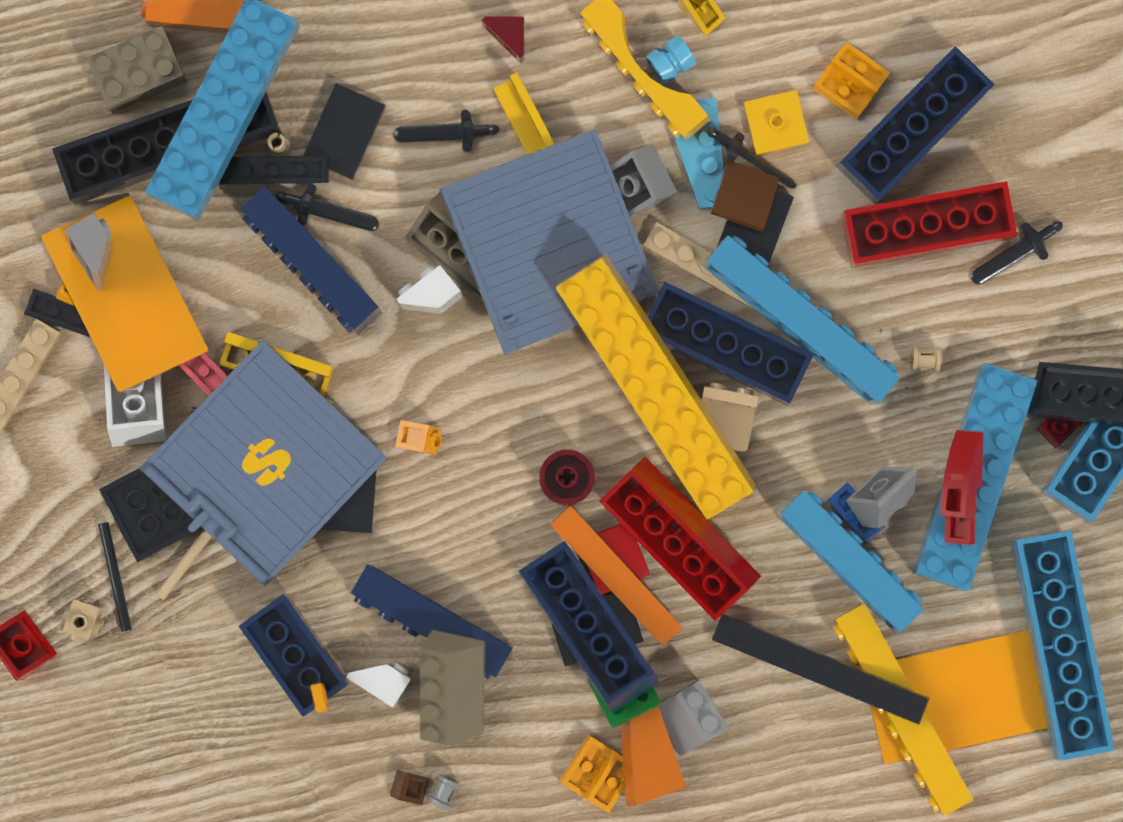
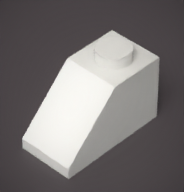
M397 662L394 666L385 664L350 672L346 676V678L391 707L396 705L412 680L411 677L407 676L410 671Z

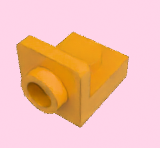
M401 420L395 447L436 455L442 442L441 428Z

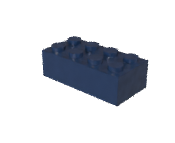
M282 594L238 626L302 717L316 709L310 685L323 683L327 699L329 700L351 684L288 594Z

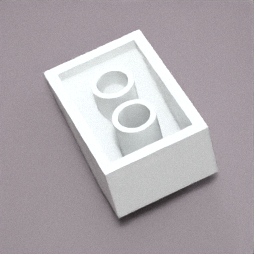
M104 365L107 431L112 447L166 441L167 428L161 374L123 392H118Z

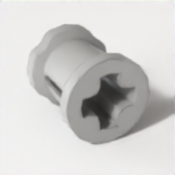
M439 774V782L433 794L428 796L427 800L449 810L451 807L449 803L455 790L459 789L461 785Z

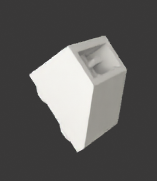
M432 265L420 274L421 280L415 285L409 283L398 292L400 296L396 300L404 310L441 314L461 299L462 294L440 265L436 268Z

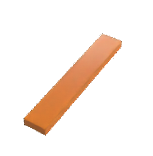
M571 505L550 523L662 646L683 628Z

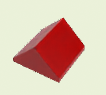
M25 610L0 625V660L16 681L26 679L57 655L56 651Z

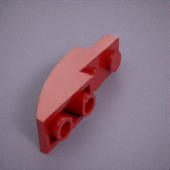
M956 430L951 443L944 473L940 516H945L946 543L975 544L977 488L982 487L984 432Z

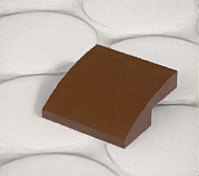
M727 160L720 186L715 195L711 214L762 232L772 206L779 177Z

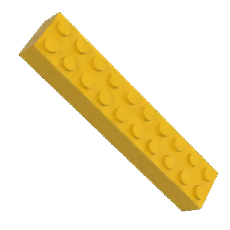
M604 254L562 281L556 287L560 296L704 517L708 520L753 493L756 483L608 255Z

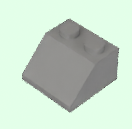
M653 144L633 150L610 165L630 218L661 204L678 193Z
M95 213L66 228L65 232L70 249L98 291L103 286L111 256L110 242L113 240L110 236L111 230L103 218L98 220Z
M882 466L846 502L863 527L880 528L889 522V517L894 512L907 505V500L915 493L917 473L912 468Z
M696 680L660 702L659 709L667 733L680 756L728 729L727 724L700 680Z

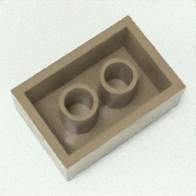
M163 26L86 58L106 106L112 113L188 82Z

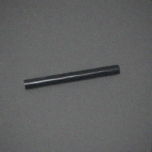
M109 522L98 524L119 624L121 632L132 630Z

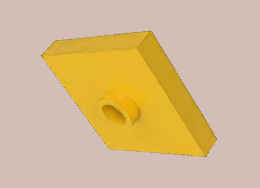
M797 90L743 103L755 155H763L809 144Z

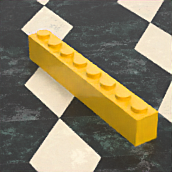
M865 603L833 619L836 625L832 628L840 641H846L849 647L846 653L853 666L858 664L861 670L913 690ZM877 708L880 714L885 713L890 723L886 724L894 739H900L903 745L900 751L908 764L912 762L917 772L913 775L921 788L926 786L930 794L927 800L935 813L939 811L941 815L946 816L973 801L970 792L925 712L918 725Z

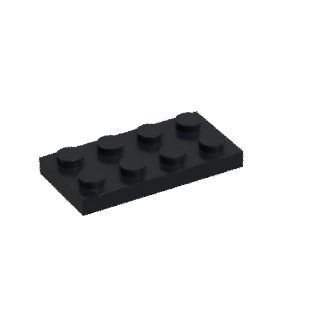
M1039 362L1035 378L1037 384L1027 412L1031 417L1123 425V369Z

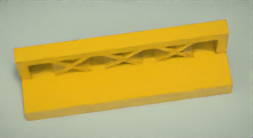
M517 72L510 75L509 81L493 88L527 155L555 145Z
M227 332L224 340L226 346L219 365L234 370L238 365L227 362L232 346L242 349L247 357L249 355L248 352H252L260 342ZM270 346L290 366L295 367L296 371L304 379L313 374L325 377L319 392L325 398L334 371L332 366ZM300 369L308 371V373L302 375Z

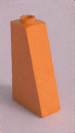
M147 0V2L143 1L141 15L142 18H145L148 26L152 27L163 26L164 28L227 34L244 0Z
M659 706L621 725L627 807L640 805L686 787Z

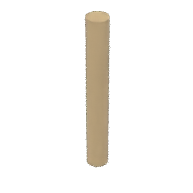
M205 530L201 532L156 592L158 597L163 600L166 599L212 536Z

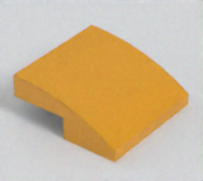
M846 41L812 89L857 120L890 72Z
M587 734L559 782L609 813L625 788L623 756Z

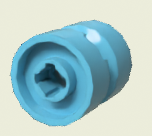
M678 35L664 44L663 50L657 48L645 56L651 70L664 86L677 78V72L685 73L697 64L690 49Z

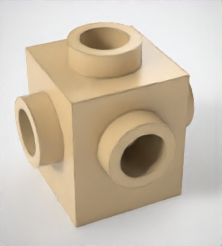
M73 599L70 609L66 608L61 620V624L64 625L63 632L70 634L69 639L80 643H85L86 639L94 640L95 635H100L104 620H101L104 608ZM82 618H83L84 621H85V624H84L83 627H82L81 624H80V621H81Z

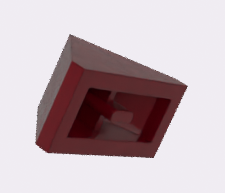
M485 16L481 20L482 26L521 64L524 61V16Z

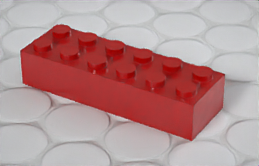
M1007 181L844 210L841 214L851 268L1012 240L1017 236Z
M646 457L639 461L599 501L714 621L738 601L761 577L742 555Z

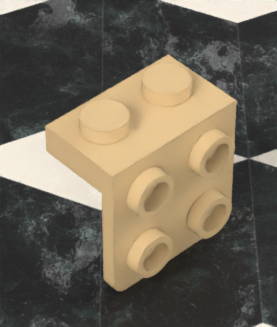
M710 383V387L704 386L702 402L734 451L745 452L749 446L754 413L758 405L759 396H754L753 390L737 388V392L726 390V385Z

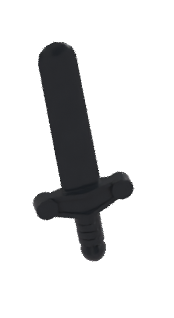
M463 110L461 112V123L400 126L394 130L393 136L399 142L462 140V149L465 152H470L474 136L496 135L500 129L495 124L490 126L489 124L473 125L470 112Z
M715 127L707 129L708 136L714 138L713 140L726 148V159L728 161L734 162L739 155L762 171L779 177V181L787 187L796 188V183L792 178L742 146L745 139L742 133L737 132L731 138L720 130L718 131Z
M314 184L307 186L302 197L289 193L285 194L281 191L275 194L279 202L298 207V222L301 225L307 224L309 214L367 231H373L378 226L377 218L372 215L314 198L317 190Z
M1055 221L1052 225H1048L1039 232L1031 227L1029 223H1022L1020 229L1025 237L975 269L971 274L972 282L978 285L986 282L1033 251L1036 252L1039 259H1047L1048 252L1046 251L1044 241L1055 235L1056 232L1061 231L1063 223Z

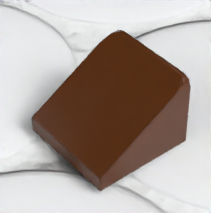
M397 770L390 796L397 800L422 805L429 778Z

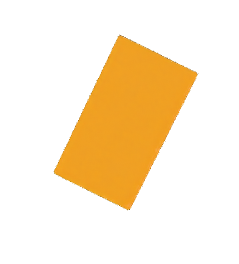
M127 196L41 236L118 392H123L208 352V347L131 196ZM95 213L98 220L102 218L105 220L111 230L110 236L113 240L110 242L111 256L103 286L98 291L70 249L65 232L66 228Z
M1029 630L897 659L913 691L930 697L925 713L946 751L1048 728ZM871 705L884 764L904 761L905 759L900 751L903 748L900 739H894L886 724L890 723L885 713L880 714L877 708Z

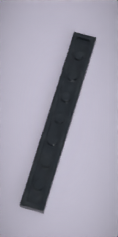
M724 613L720 617L712 638L713 641L918 725L930 697Z

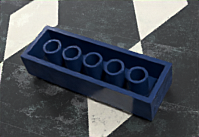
M955 46L840 161L837 168L875 205L878 204L995 84Z
M266 187L261 189L241 208L245 214L242 218L243 221L255 234L259 231L264 234L261 240L274 254L278 251L281 252L283 256L280 260L293 274L298 270L302 275L298 278L312 294L317 291L321 295L317 299L330 313L335 310L340 315L336 319L349 333L354 330L359 335L382 313L379 306Z
M664 282L647 316L667 348L786 406L791 403L814 356L813 353L667 282Z
M566 541L519 570L523 581L611 713L659 683L655 673Z
M370 564L366 565L350 592L356 596L353 600L354 602L366 609H370L371 606L380 610L377 614L378 616L390 623H394L395 620L404 624L402 630L414 637H418L419 633L428 637L432 630L485 641L486 679H489L491 675L495 678L498 676L513 650L512 646Z

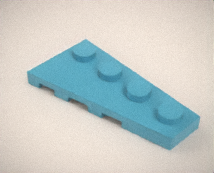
M717 98L696 100L711 120L689 139L685 140L681 135L676 138L672 133L699 210L712 209L724 171L721 144L713 140L714 138H710L707 134L709 127H715L718 131L720 130Z

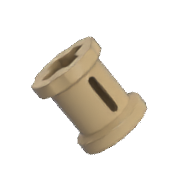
M913 345L911 351V370L934 368L935 371H940L941 347L921 349Z

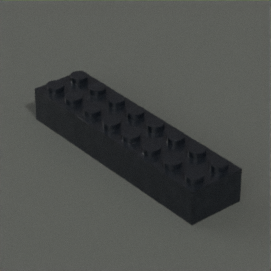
M267 91L237 148L266 139L273 133H282ZM192 100L52 148L69 200L77 205L151 179Z

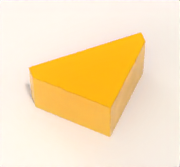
M678 0L679 9L705 36L726 19L714 0Z

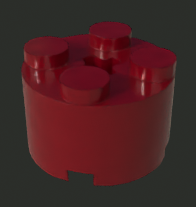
M563 449L554 452L543 462L539 473V481L543 493L550 501L562 506H572L585 500L591 493L595 474L592 464L583 454L575 450ZM566 470L569 471L570 475L575 476V480H571L570 485H564V481L559 480V476L564 475Z

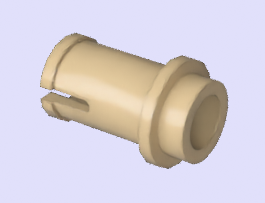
M273 133L269 136L267 143L270 153L274 156L286 155L290 148L288 139L281 134L278 135V133ZM277 142H282L279 147L274 148Z

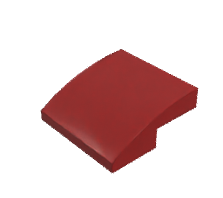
M621 524L596 533L639 580L651 575L638 541ZM588 566L595 586L601 595L610 592L611 590Z

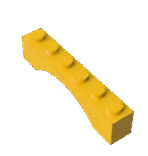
M594 0L580 12L584 18L581 24L590 35L594 32L597 33L602 39L598 42L600 47L608 56L613 53L619 61L615 65L625 76L629 73L636 80L632 84L642 97L647 93L653 101L649 106L659 118L663 114L670 121L666 126L676 138L681 135L685 140L689 139L711 120L691 94L676 92L660 85L639 67L628 45L626 17L613 0Z

